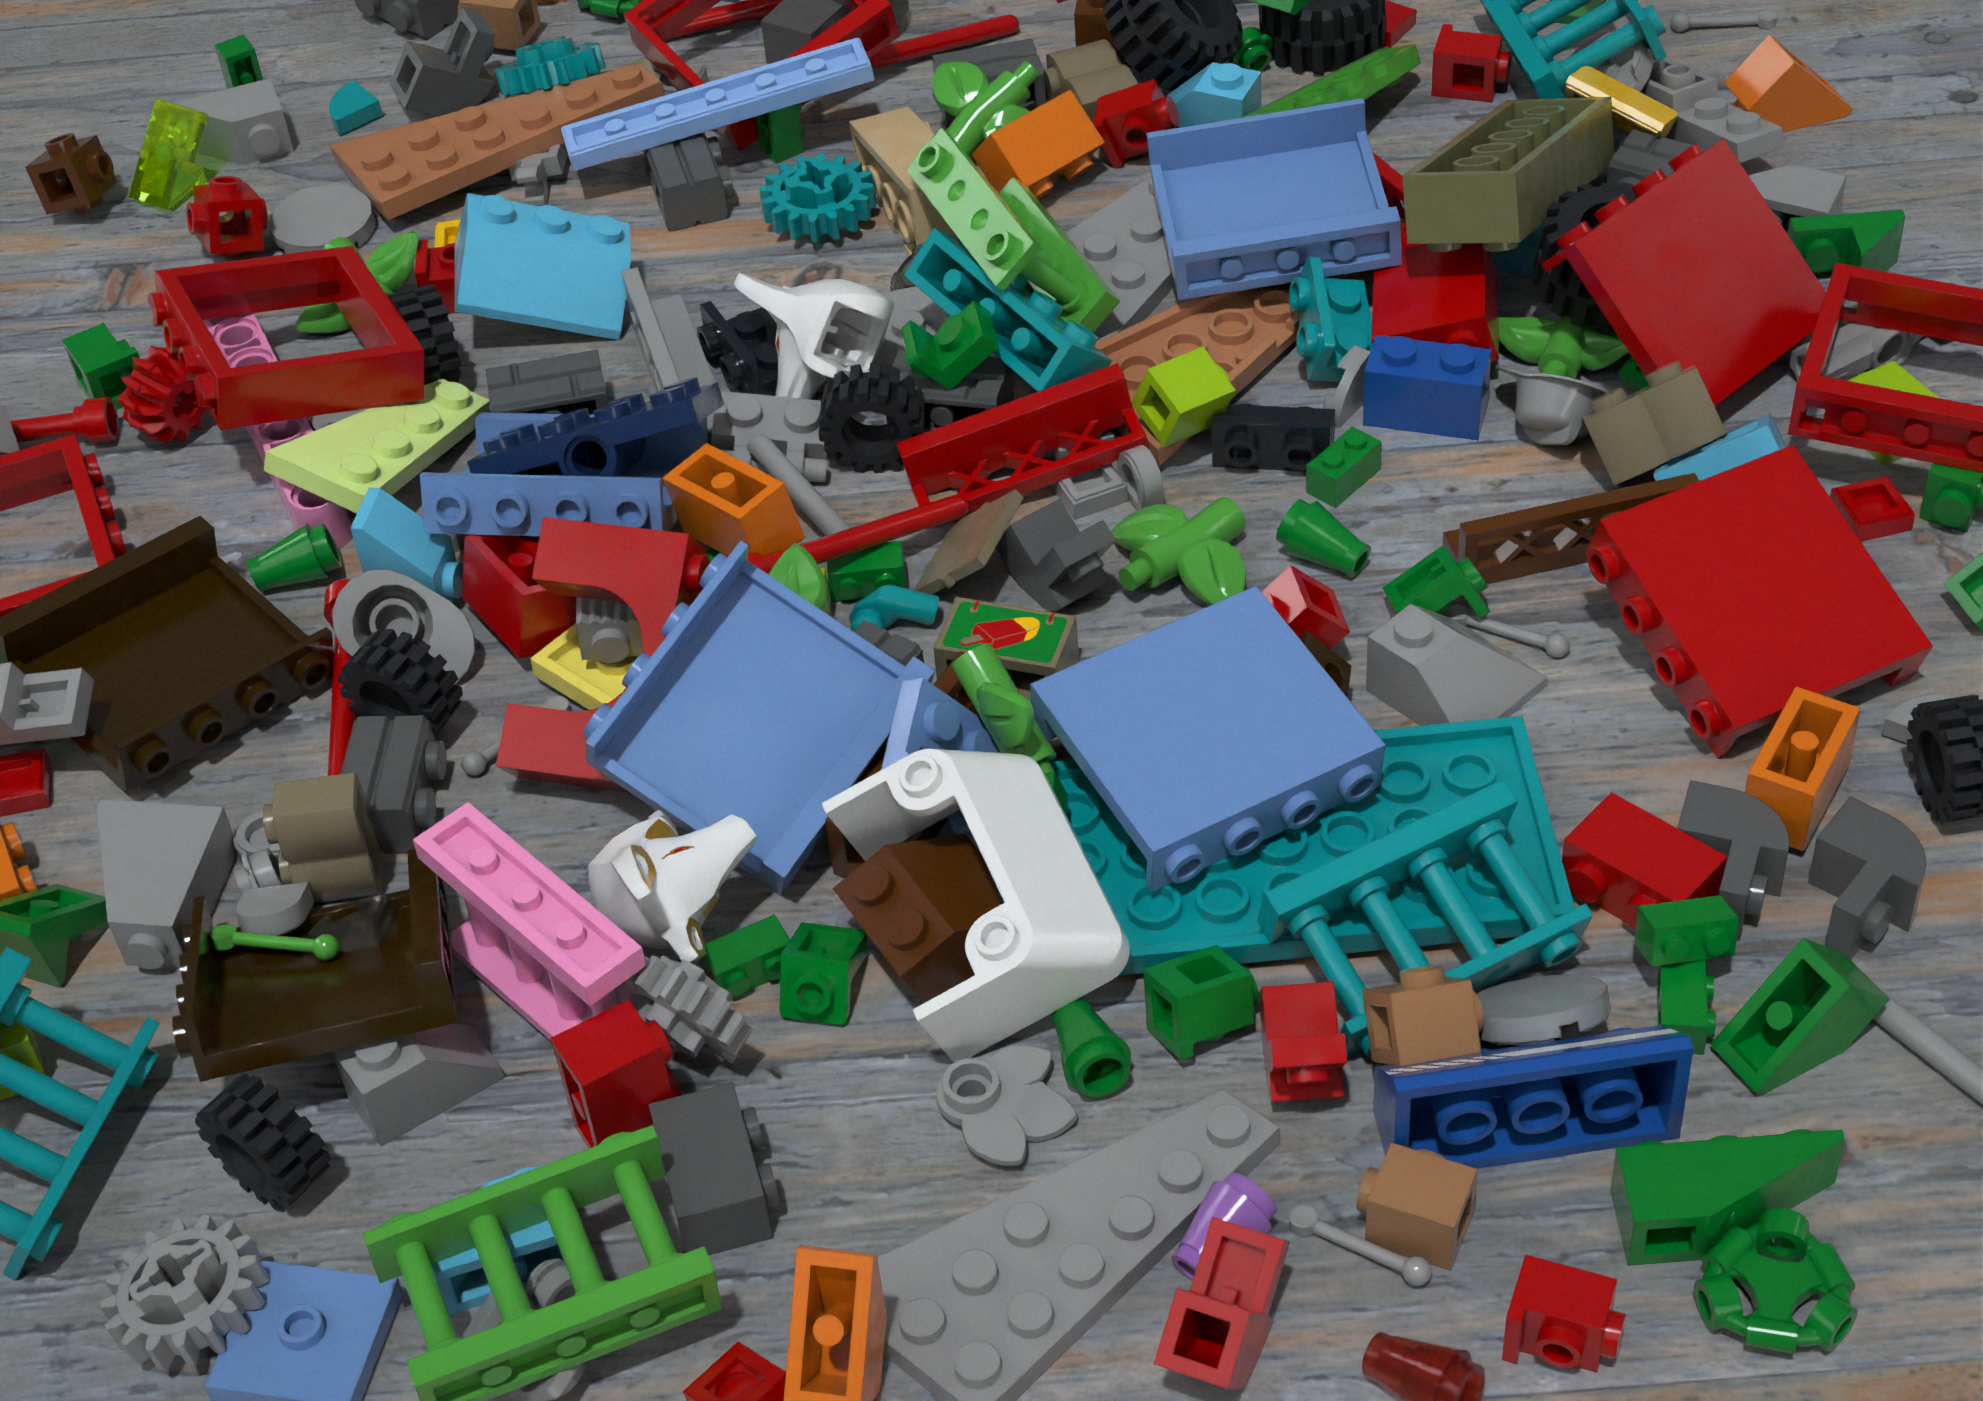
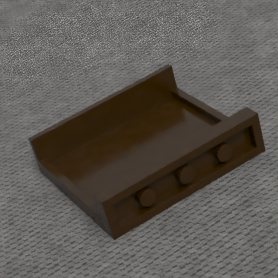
M201 516L0 617V664L12 662L24 674L83 668L95 680L84 736L70 738L126 792L152 778L159 777L171 767L205 748L216 745L221 739L257 719L266 717L278 707L309 690L319 687L326 680L333 677L334 650L332 631L325 627L310 636L305 634L218 556L214 527Z
M415 849L407 850L409 889L310 911L301 926L292 932L282 935L316 939L322 934L335 936L339 941L340 950L338 955L332 960L323 961L310 952L240 945L227 950H216L212 947L209 935L213 925L205 897L194 898L192 923L183 925L182 928L186 953L179 955V964L183 983L176 985V998L180 1015L172 1017V1027L180 1057L182 1059L193 1057L200 1082L458 1023L449 903L443 879L418 859ZM237 927V932H241L240 927Z

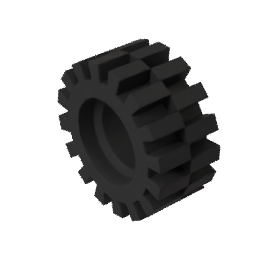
M428 284L387 295L424 348V386L439 379L458 382L462 374L459 368L462 367L461 358L457 354L459 345L458 341L454 339L453 332L455 329L453 322H449L446 304L442 305V296L439 291H436L435 286Z
M870 363V372L864 373L860 364L850 366L849 377L842 370L834 375L833 383L827 382L821 398L818 436L820 442L824 441V451L828 456L837 452L836 462L843 467L850 460L855 461L854 471L864 473L865 464L873 465L874 473H884L885 463H889L893 470L901 468L903 462L896 443L924 433L926 403H924L922 389L915 390V380L909 375L900 381V369L890 366L887 374L880 373V363ZM873 411L882 413L893 421L885 425L871 426L862 424L851 416L860 412Z
M385 629L382 633L379 630L373 632L343 666L342 672L338 675V683L343 684L340 688L342 697L352 699L348 707L353 714L361 712L364 716H386L389 720H394L395 716L424 715L427 720H430L434 737L460 707L462 701L459 698L463 695L462 687L454 685L458 680L454 670L445 671L443 669L447 661L441 654L434 658L428 653L431 648L430 645L423 640L418 645L413 644L411 634L402 632L397 637L394 629Z
M1973 694L1917 704L1918 707L1913 708L1911 712L1913 720L1908 721L1907 730L1911 734L1912 739L1907 740V751L1913 753V762H1909L1911 774L1916 773L1918 780L1914 784L1917 795L1924 794L1922 802L1926 812L1931 811V818L1941 823L1983 816V699L1979 700V696Z
M245 1073L238 1076L196 1114L195 1124L201 1128L198 1131L201 1139L211 1144L207 1149L214 1158L222 1160L225 1164L222 1168L229 1176L234 1174L240 1180L239 1185L248 1193L253 1190L257 1200L266 1205L269 1202L273 1209L280 1210L283 1208L285 1210L329 1170L331 1166L328 1163L331 1160L329 1152L322 1148L325 1143L321 1136L310 1131L313 1125L307 1117H300L294 1111L296 1108L295 1104L288 1098L283 1101L279 1097L278 1089L270 1083L264 1086L261 1078L255 1075L249 1077Z

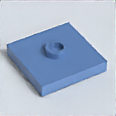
M261 1260L262 1266L269 1275V1282L257 1287L265 1300L264 1306L260 1309L245 1310L243 1317L250 1327L246 1333H236L231 1330L227 1333L224 1340L226 1351L220 1355L218 1354L205 1385L211 1401H362L403 1295L398 1278L379 1283L377 1275Z

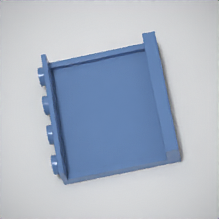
M1363 98L1147 133L1151 178L1178 300L1291 283L1294 277L1300 276L1308 257L1321 258L1324 277L1402 265L1401 220L1397 207H1389L1366 132L1365 102Z
M481 412L475 418L478 451L476 456L485 452L482 442L500 436L499 433L533 423L537 433L539 432L538 426L554 421L553 418L563 414ZM707 417L697 423L645 437L646 446L640 460L616 477L564 476L558 461L513 474H471L468 464L460 473L422 472L420 474L425 533L540 536L543 517L670 531L678 516L662 477L704 444L708 443ZM600 445L601 450H602L603 453L606 455L605 450H604L603 447Z
M740 540L728 557L719 553L710 562L699 581V586L703 590L690 607L682 602L673 610L661 630V635L665 639L654 654L649 656L643 652L633 662L622 681V685L627 689L614 706L611 707L604 703L593 714L583 731V736L587 738L585 742L586 763L656 811H662L672 822L689 833L711 826L731 814L747 821L758 838L754 846L737 866L779 895H782L827 833L825 820L828 815L822 803L854 786L859 777L888 742L902 681L924 678L932 683L935 670L914 656L905 667L747 560L749 545Z
M1257 586L1030 684L1034 718L1047 740L1059 738L1147 859L1146 886L1150 892L1173 882H1186L1211 864L1231 855H1244L1253 850L1261 841L1289 828H1302L1311 823L1319 814L1345 802L1353 803L1360 801L1380 786L1385 743Z

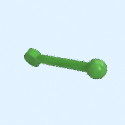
M231 924L219 925L209 933L212 947L216 950H227L240 945L310 952L323 961L332 960L338 955L340 950L339 941L330 934H322L316 939L246 933L237 932L236 927Z

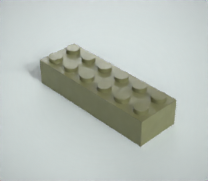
M1612 98L1506 100L1402 175L1407 244H1427L1428 250L1432 252L1454 251L1462 248V243H1483L1484 250L1493 252L1517 248L1518 243L1534 233L1535 229L1544 222L1549 207L1553 202L1558 203L1560 195L1566 191L1576 193L1578 186L1586 185L1592 180L1597 179L1598 175L1609 166L1610 159L1614 155Z

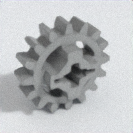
M644 955L647 966L616 988L619 1001L624 1002L629 999L645 1024L656 1020L664 1031L673 1053L676 1051L683 1052L694 1059L698 1054L704 1056L707 1053L718 1062H723L725 1059L733 1063L753 1029L744 1023L747 1019L744 1015L729 1008L730 1002L733 999L732 994L705 975L703 969L685 959L678 962L664 955L660 959L654 955L649 959Z
M203 1214L197 1221L194 1229H187L182 1219L177 1218L171 1224L170 1234L163 1238H160L152 1230L145 1233L144 1238L147 1248L141 1253L125 1250L120 1256L128 1267L124 1273L107 1275L104 1281L113 1293V1295L100 1301V1309L109 1320L104 1325L121 1350H126L134 1363L140 1365L151 1358L158 1370L166 1371L177 1355H181L190 1368L197 1365L200 1350L207 1346H210L219 1355L226 1351L223 1336L230 1330L236 1333H246L250 1327L244 1319L243 1313L245 1310L263 1308L265 1300L257 1287L269 1282V1275L260 1262L263 1257L248 1233L242 1235L235 1222L230 1219L217 1228L211 1216Z

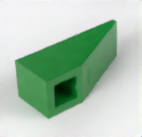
M1797 1129L1777 1135L1751 1137L1721 1135L1709 1140L1674 1143L1645 1141L1634 1146L1616 1147L1610 1192L1627 1266L1702 1260L1703 1256L1731 1227L1737 1226L1745 1229L1757 1223L1760 1213L1772 1208L1791 1209L1833 1185L1836 1181L1845 1141L1843 1131L1813 1132L1806 1129Z

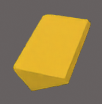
M1589 66L1581 67L1572 73L1566 81V98L1611 97L1613 125L1628 133L1635 129L1653 134L1657 138H1666L1678 117V112Z

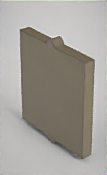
M1015 489L991 503L986 502L977 511L953 523L914 590L934 594L945 587H952L956 581L985 567L1024 497Z

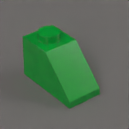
M1802 938L1710 1045L1755 1093L1764 1095L1843 1053L1890 998L1843 952Z

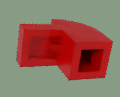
M1334 981L1261 987L1258 993L1268 1092L1271 1102L1344 1097L1342 1067L1347 1063L1345 1033L1338 1034Z
M1212 1217L1190 1291L1176 1288L1154 1365L1226 1389H1241L1254 1370L1273 1320L1268 1314L1290 1242Z

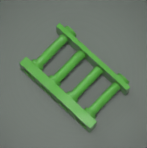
M941 127L929 143L919 150L916 158L906 169L993 284L1000 290L1004 291L1019 274L1029 280L1028 282L1034 290L1047 295L1063 307L1059 317L1068 323L1070 319L1074 320L1092 332L1100 326L1121 302L1026 185L1012 177L1000 193L997 192L951 134Z
M653 1125L632 1133L620 1132L613 1134L595 1147L423 1211L398 1214L388 1219L382 1226L362 1233L379 1283L402 1275L427 1346L426 1352L406 1360L420 1401H487L722 1309L716 1273L705 1246L685 1254L677 1252L648 1182L665 1176L659 1140ZM620 1193L649 1266L646 1269L611 1282L606 1281L603 1277L577 1209ZM548 1220L576 1293L573 1297L536 1310L531 1308L505 1236ZM476 1248L502 1322L495 1327L466 1338H458L431 1264Z

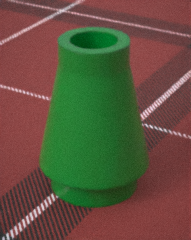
M1302 499L1296 501L1283 517L1276 534V540L1285 546L1286 554L1340 571L1351 578L1359 574L1371 553V546L1359 540L1318 501L1311 504Z
M307 523L261 554L247 559L249 572L260 592L276 587L330 579L331 571L342 568L338 549L324 523L313 528Z
M1083 997L1052 1013L1051 1020L1057 1032L1063 1072L1067 1083L1082 1094L1095 1098L1104 1097L1119 1090L1130 1075L1131 1051L1127 1043L1092 1009L1088 1000Z

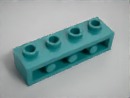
M933 228L904 274L908 280L950 316L958 315L973 300L989 310L999 346L993 353L1038 392L1108 367L1112 362L1110 358L1095 347L1099 340L1097 335L1074 320L1070 319L1068 323L1059 317L1063 307L1037 290H1034L1033 293L1028 291L1025 285L1029 280L1018 274L1004 291L1000 290L993 284L960 239Z

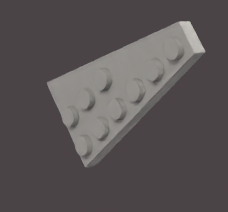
M1223 1089L877 1257L887 1314L884 1356L940 1401H1016L1183 1239L1214 1181L1223 1182L1232 1172L1247 1177L1280 1145V1127Z

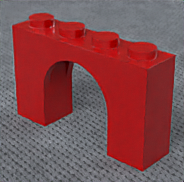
M543 517L532 579L551 594L607 600L628 605L634 612L640 625L642 653L645 652L652 656L665 639L661 635V630L673 610L682 602L690 607L697 598L698 593L703 590L699 586V581L710 564V559L706 555V549L687 533ZM624 691L607 704L613 707ZM507 704L496 767L516 778L630 793L586 763L585 742L587 738L583 736V731L598 708L576 712Z

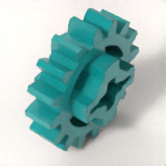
M565 36L516 49L518 59L513 60L514 62L502 64L500 65L501 67L494 70L501 94L515 95L521 92L530 93L541 89H549L560 84H568L571 81L586 78L590 74L599 73L601 69L606 68L598 42L591 44L586 42L576 46L573 44L572 37L565 38Z
M819 153L816 158L797 157V165L795 166L781 163L778 165L779 175L767 174L765 176L766 186H762L759 189L765 223H773V230L776 234L789 230L790 239L794 241L803 234L810 235L812 242H818L820 237L830 236L834 240L839 239V230L845 228L856 232L859 230L858 220L869 221L872 218L871 209L876 208L875 187L871 171H863L860 161L846 165L845 155H839L833 161L826 160L824 153Z

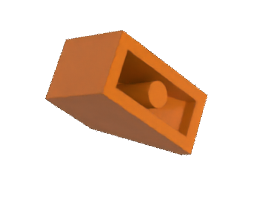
M1770 34L1724 81V84L1737 97V100L1732 104L1733 106L1747 112L1759 114L1760 118L1783 127V132L1844 118L1853 110L1825 78Z
M807 1245L797 1247L784 1401H873L880 1393L887 1314L877 1254Z

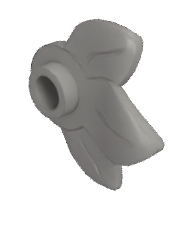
M1013 1045L1000 1048L987 1060L980 1058L960 1059L946 1069L936 1089L937 1105L942 1115L952 1123L962 1126L963 1137L967 1147L977 1156L993 1164L1003 1166L1022 1164L1026 1154V1141L1039 1142L1055 1138L1071 1127L1077 1119V1112L1071 1103L1060 1093L1042 1082L1050 1068L1052 1053L1039 1047ZM970 1095H978V1097L966 1098Z

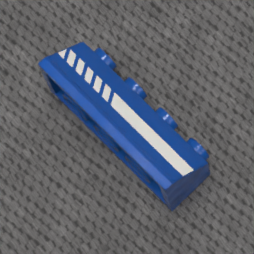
M1663 1025L1637 1029L1618 1028L1603 1034L1569 1039L1554 1038L1555 1041L1494 1050L1481 1049L1480 1053L1403 1067L1394 1065L1375 1067L1373 1113L1385 1156L1390 1144L1395 1143L1414 1150H1430L1447 1160L1478 1169L1613 1149L1622 1146H1633L1645 1141L1660 1142L1680 1139L1694 1051L1690 1036Z

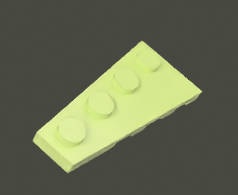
M439 379L424 386V400L371 407L265 451L263 471L357 513L369 487L381 488L392 496L476 428L475 418L481 412H489L490 402L489 399L469 391L466 386L460 383Z

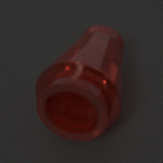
M1378 1332L1371 1339L1362 1361V1371L1365 1376L1376 1380L1378 1384L1403 1401H1480L1485 1385L1484 1367L1472 1362L1471 1355L1467 1350L1400 1336H1391L1384 1332Z

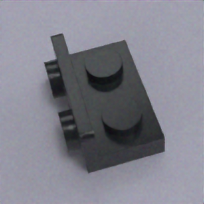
M711 301L700 304L703 325L697 327V336L706 357L709 359L715 357L719 362L727 385L731 389L738 387L741 393L775 396L778 383V354L775 344L777 323L768 311L761 307L725 320Z
M1229 404L1224 415H1215L1212 420V467L1306 472L1307 464L1333 443L1335 409L1307 406L1278 407Z

